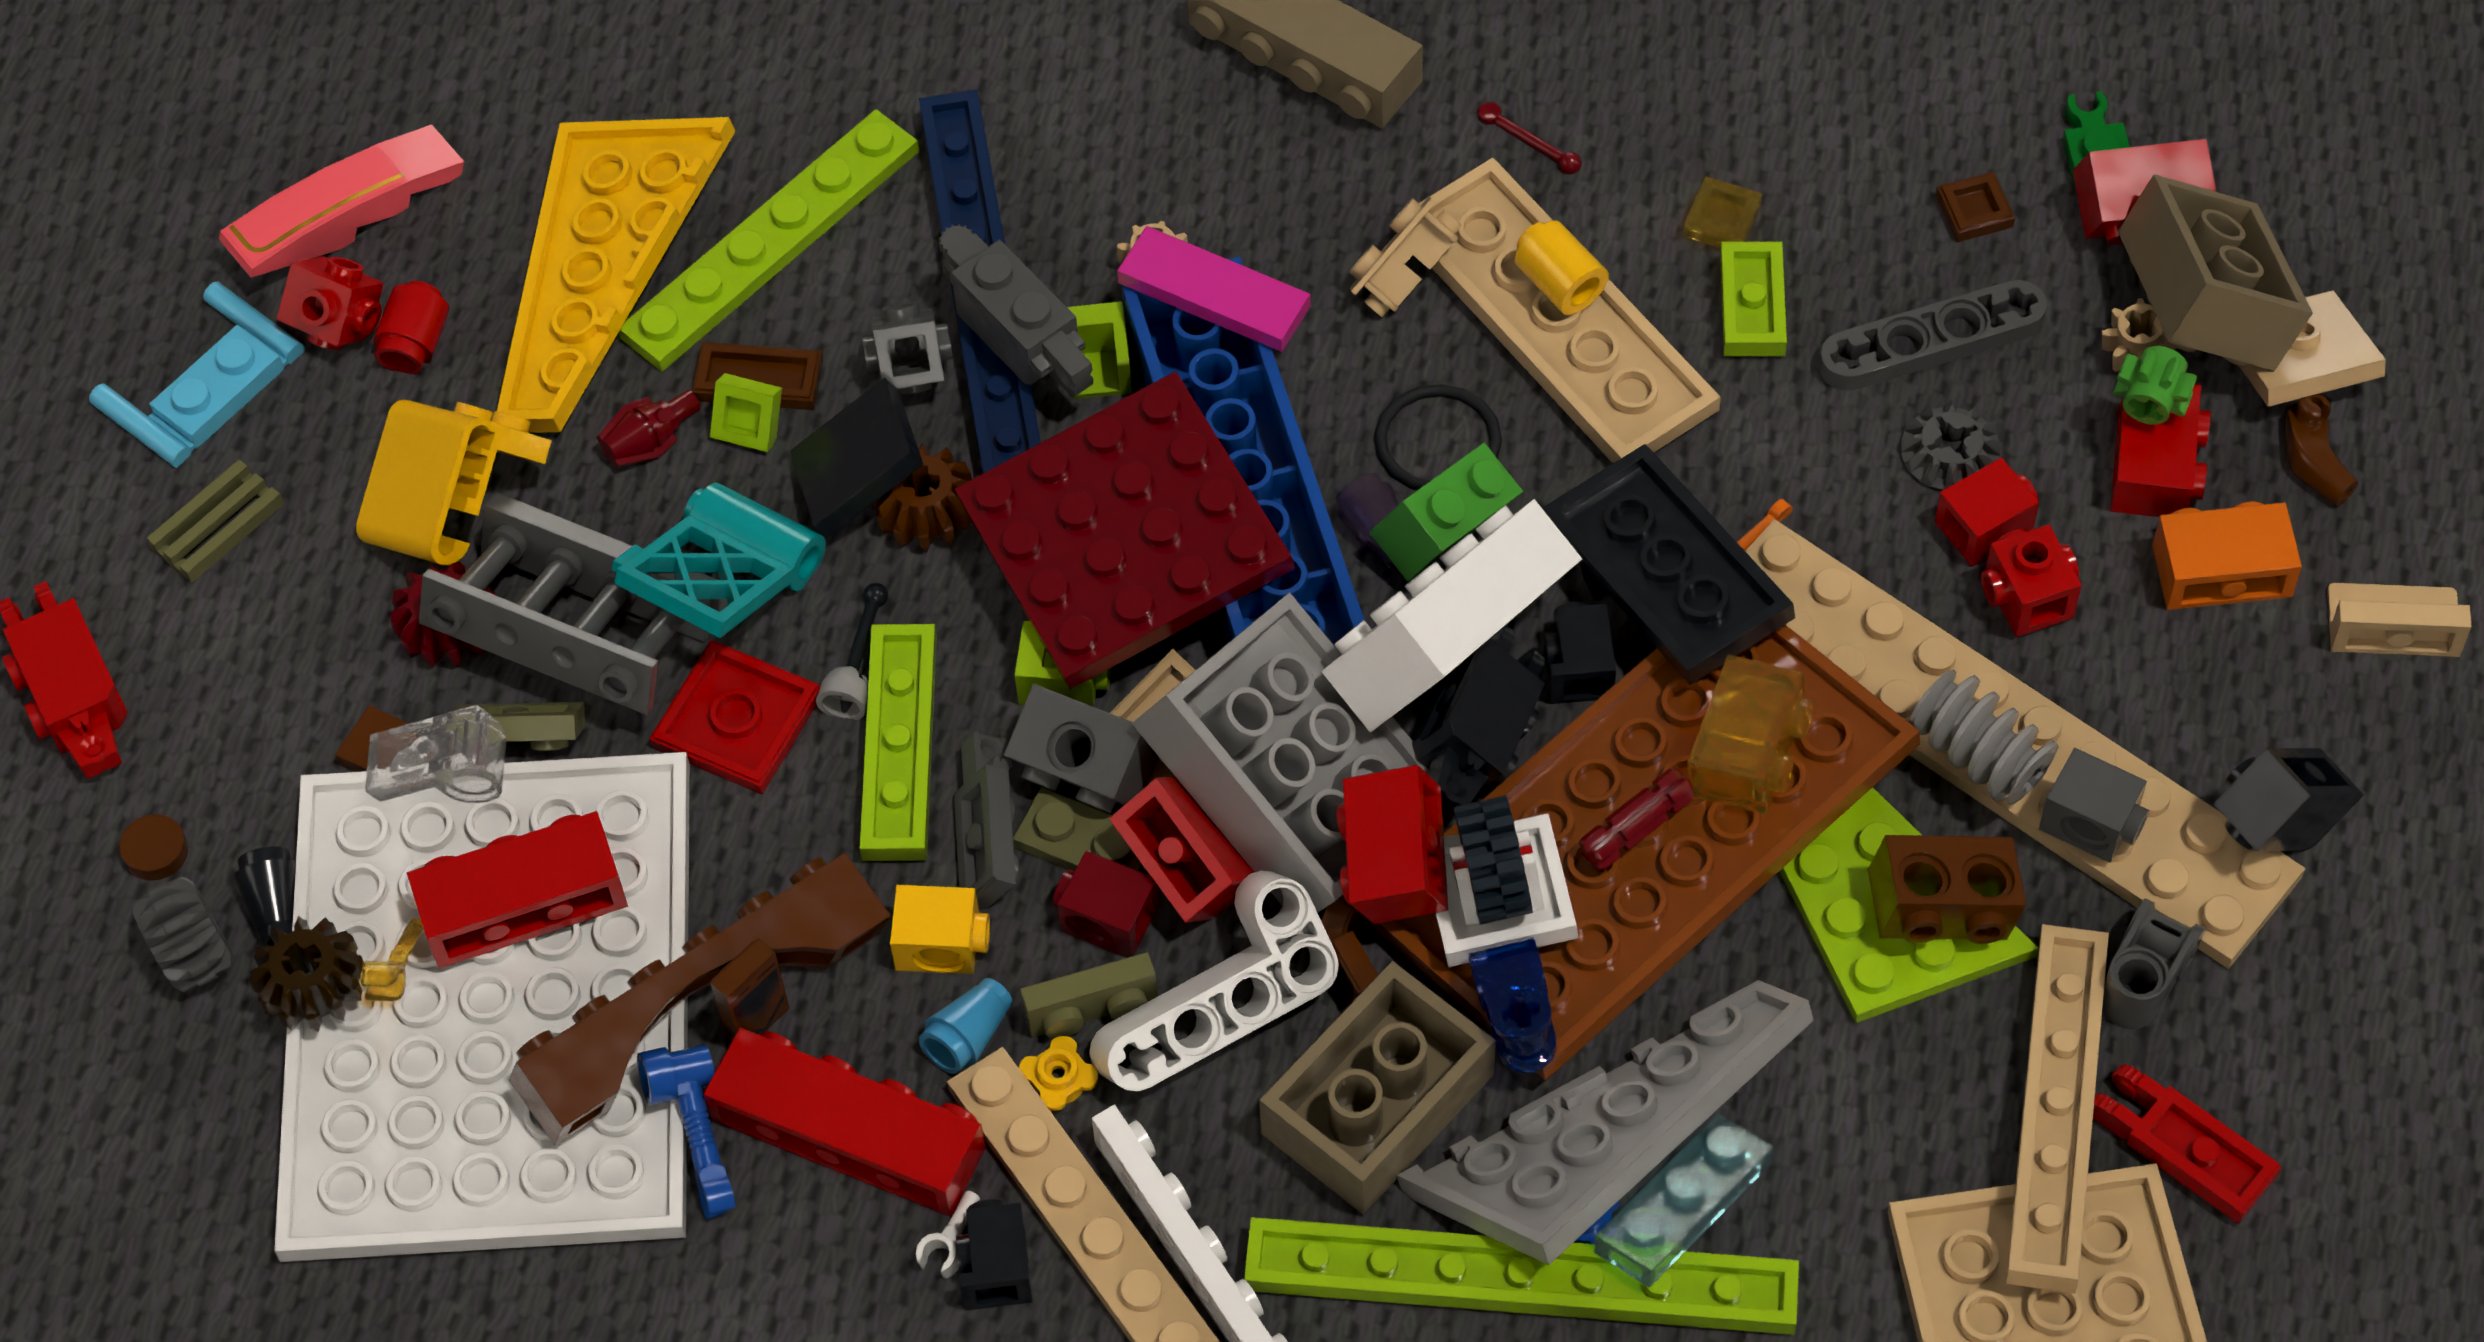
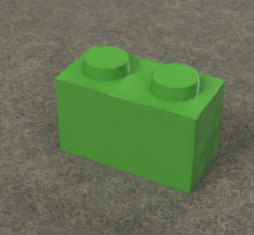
M1484 442L1402 501L1369 533L1404 578L1410 581L1440 559L1444 553L1468 534L1475 533L1477 531L1476 528L1502 507L1508 506L1523 493V490Z

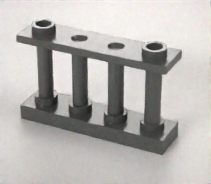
M498 492L484 505L481 541L482 554L460 580L428 569L422 575L419 624L645 715L649 714L654 704L658 660L655 658L676 631L702 642H706L711 634L614 584L616 572L612 571L613 560L632 547V545ZM506 564L538 576L516 603L484 591ZM674 572L646 573L656 580H676ZM688 572L690 580H718L700 572ZM563 586L594 598L593 602L573 626L541 614ZM697 599V601L718 611L719 599ZM619 609L652 621L630 649L598 637L599 633Z

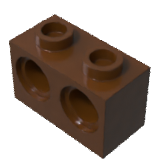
M1885 835L1868 868L1880 938H1904L1912 943H1925L1934 939H1968L1973 943L1988 944L1998 940H2007L2026 907L2013 837Z

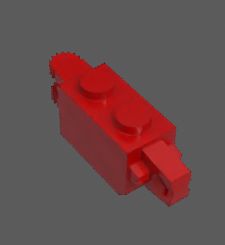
M47 581L33 586L35 590L34 597L41 610L36 615L23 619L17 604L13 603L10 597L0 601V612L7 626L3 631L13 651L3 656L2 660L17 691L27 687L31 690L35 700L23 706L39 740L52 735L60 753L68 752L86 779L99 775L104 770L113 769L122 764L114 731L121 728L128 712L75 599L72 598L57 604Z

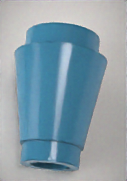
M984 978L978 985L927 1018L924 1022L925 1031L919 1036V1044L926 1057L938 1068L951 1074L958 1073L963 1067L969 1068L974 1065L1004 1019L1006 1012L1013 1006L1011 995L999 982L991 978Z

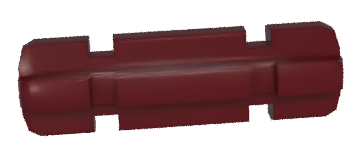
M1667 769L1652 781L1655 788L1652 790L1647 787L1643 788L1605 819L1608 824L1606 827L1603 828V826L1597 825L1580 839V851L1593 867L1598 870L1609 867L1622 856L1618 850L1622 847L1625 850H1630L1669 819L1666 815L1667 811L1670 810L1676 813L1693 799V786L1678 769Z

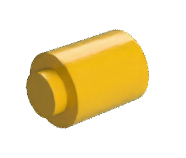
M1556 220L1546 223L1537 222L1528 227L1517 241L1518 250L1515 255V264L1563 314L1573 315L1582 311L1594 302L1604 290L1608 282L1609 272L1561 222Z

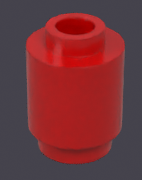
M410 281L407 284H399L392 288L373 339L376 347L375 359L383 367L415 375L421 372L424 363L428 364L431 362L450 310L448 303L441 297V292L436 287L423 281Z

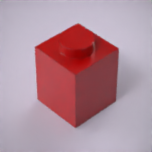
M2001 457L1940 492L1935 524L1968 564L1973 567L1988 558L1991 543L1996 542L2004 534L2016 529H2026L2028 531L2034 529L2039 507L2038 495L2032 483L2024 475H2016Z

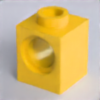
M896 885L890 937L895 971L974 974L976 952L987 953L990 940L989 913H979L975 888Z

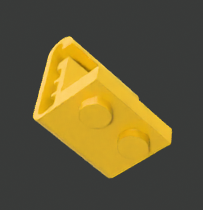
M406 399L399 400L391 406L387 415L357 519V535L361 541L367 544L437 564L451 565L456 563L466 554L470 543L442 535L449 508L479 516L496 453L499 452L545 464L552 440L528 433L531 421L494 411L493 414L492 411L457 402L455 410L450 411Z

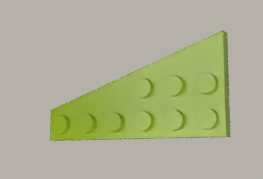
M1873 787L1780 870L1855 1023L2037 957L2039 948L2017 926L2014 927L2007 940H1998L1988 944H1977L1968 939H1934L1925 943H1912L1904 938H1880L1868 868L1885 835H1923Z

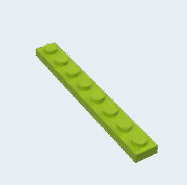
M1251 1217L1244 1280L1247 1281L1254 1292L1795 1335L1799 1260L1573 1242L1550 1265H1547L1485 1235Z

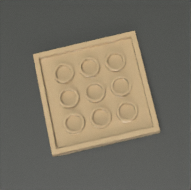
M2157 1163L2088 1173L2079 1280L2076 1294L2006 1284L2015 1184L1889 1202L1887 1213L1918 1342H2207Z

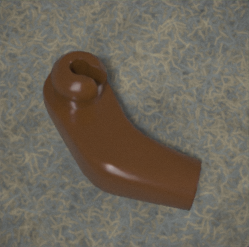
M2321 394L2300 398L2296 404H2293L2288 409L2285 417L2288 464L2295 476L2339 507L2352 496L2358 486V481L2340 462L2330 447L2328 417L2331 412V405Z

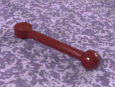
M1486 102L1478 108V118L1482 123L1486 125L1495 124L1556 161L1563 173L1568 175L1575 174L1580 170L1582 161L1577 153H1564L1501 115V108L1498 104Z

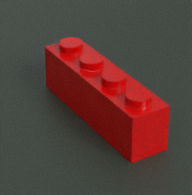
M740 1027L703 1094L712 1121L949 1217L953 1215L986 1150L982 1125L966 1109L952 1103H943L939 1107L919 1099L909 1087L895 1080L882 1079L880 1083L857 1074L850 1064L840 1058L831 1055H823L820 1059L797 1050V1047L790 1040L770 1031H764L761 1035H758Z

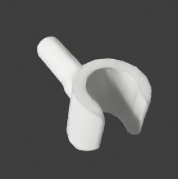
M965 1191L941 1233L928 1234L921 1239L917 1245L916 1258L922 1269H924L929 1254L938 1248L949 1250L948 1259L944 1262L941 1269L942 1276L949 1278L959 1269L956 1235H962L967 1225L966 1209L971 1204L980 1200L976 1193Z

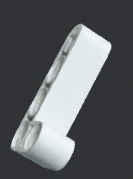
M1257 871L1244 878L1236 890L1234 903L1237 915L1252 946L1103 1026L1096 1032L1091 1041L1089 1053L1091 1063L1096 1067L1098 1073L1125 1090L1141 1091L1150 1088L1319 996L1330 988L1337 977L1339 963L1334 947L1305 888L1296 881L1271 871ZM1280 888L1283 895V906L1274 918L1266 920L1262 912L1263 900L1269 892ZM1307 947L1310 952V964L1302 975L1293 978L1289 969L1290 960L1296 951ZM1251 978L1254 986L1253 996L1244 1007L1235 1009L1232 1003L1234 988L1243 979ZM1194 1009L1197 1018L1196 1027L1188 1037L1177 1040L1174 1034V1025L1178 1016L1184 1011ZM1158 1043L1162 1050L1159 1051L1153 1048L1152 1045ZM1130 1044L1136 1047V1049L1130 1052L1129 1059L1131 1065L1125 1069L1119 1063L1123 1062L1126 1058L1123 1048Z

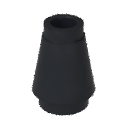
M279 846L258 848L241 855L237 860L239 870L234 875V880L256 933L259 935L262 947L274 946L271 938L272 927L282 930L285 934L292 932L296 861L291 860L290 852L287 848Z

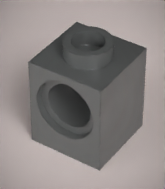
M2074 747L2046 797L2039 830L2111 863L2122 841L2133 846L2145 825L2150 810L2140 805L2147 781Z

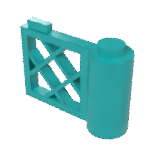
M714 482L705 489L699 488L692 494L686 504L682 521L644 549L635 544L613 560L612 571L616 572L614 584L721 638L785 587L794 591L801 590L821 564L825 553L826 540L823 535L720 483ZM690 541L711 553H682L680 548ZM674 572L676 580H656L646 573ZM688 572H717L720 580H690ZM732 573H752L762 578V580H734ZM697 599H726L728 606L718 612L697 601Z

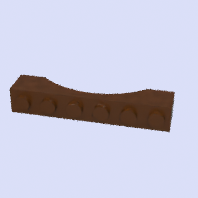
M843 853L827 864L822 857L812 860L791 876L789 880L793 886L774 898L769 891L755 896L736 912L739 920L720 932L715 925L705 928L682 946L685 954L667 966H664L661 960L648 964L628 980L627 984L631 989L611 1002L606 995L593 999L572 1016L576 1024L556 1037L553 1036L550 1030L544 1031L520 1047L516 1052L519 1060L514 1065L509 1081L554 1145L558 1144L611 1109L619 1092L626 1067L637 1046L663 1016L687 997L710 986L711 979L753 940L756 941L759 938L775 952L779 968L796 966L828 969L879 935L891 915L847 854Z

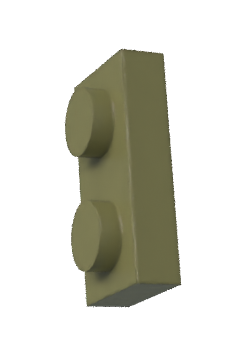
M584 702L457 705L446 717L447 743L466 742V749L473 752H490L504 749L505 741H530V748L533 750L563 749L569 746V740H576L585 727Z
M1043 787L1040 788L1013 837L1014 848L1073 871L1077 868L1085 851L1139 872H1143L1145 868L1109 820L1112 815Z
M1148 952L1020 989L1024 1016L1031 1038L1044 1034L1053 1039L1058 1036L1069 1037L1079 1032L1086 1022L1110 1016L1115 1020L1158 997L1156 974Z

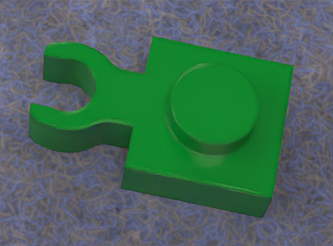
M2101 91L2095 92L2094 111L2089 112L2079 109L2076 105L2074 94H2070L2067 100L2066 117L2075 128L2064 129L2062 142L2075 188L2073 169L2089 152L2130 147L2123 122L2105 124L2107 99Z

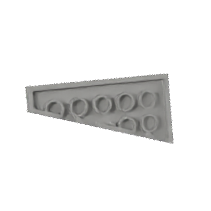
M1757 980L1690 1016V1029L1666 1042L1659 1044L1654 1038H1650L1631 1048L1634 1059L1608 1073L1598 1066L1510 1114L1508 1127L1481 1142H1478L1470 1135L1449 1147L1452 1157L1425 1172L1416 1164L1396 1175L1401 1191L1410 1199L1550 1265L1814 1021L1809 1000Z

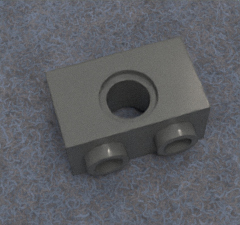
M1036 684L1032 685L1004 753V756L1024 765L1021 778L1055 792L1060 781L1076 786L1079 790L1075 799L1108 813L1112 812L1115 803L1125 805L1149 784L1159 756L1131 724L1133 722ZM1090 740V756L1082 765L1076 767L1074 763L1076 750L1083 742Z

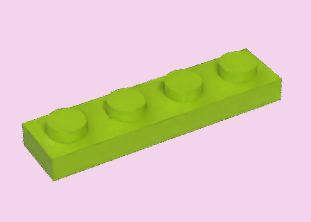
M935 624L871 625L860 832L862 861L927 860L937 646Z

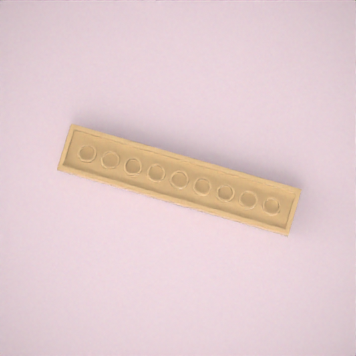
M1774 519L1745 551L1793 602L1795 619L1786 625L1907 722H1909L1915 706L1931 685L1945 672L1954 669L1956 671L1954 682L1957 685L1973 675L1980 679V685L1973 697L1976 701H1979L1993 691L1999 695V702L1993 712L1996 718L2013 707L2019 712L2020 715L2012 730L2014 733L2018 734L2032 724L2038 727L2039 732L2032 745L2033 749L2037 751L2050 741L2057 743L2059 748L2040 782L2021 800L2010 805L2007 799L1995 801L1987 793L1988 782L1985 784H1975L1967 776L1968 766L1956 768L1948 760V750L1937 752L1929 744V734L1920 735V745L1909 755L2136 908L2140 906L2144 898L2155 902L2156 911L2189 927L2196 923L2206 927V932L2201 939L2198 949L2227 969L2232 966L2302 879L2305 867L2280 851L2257 852L2256 850L2246 849L2228 833L2225 827V823L2228 820L2220 811L1779 521ZM2074 747L2147 781L2140 805L2150 810L2145 825L2133 846L2122 841L2111 863L2039 830L2046 797Z

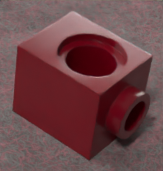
M1085 851L1075 871L1067 869L1063 873L1053 898V905L1058 907L1062 932L1127 958L1134 956L1160 907L1158 885L1151 876L1089 851Z

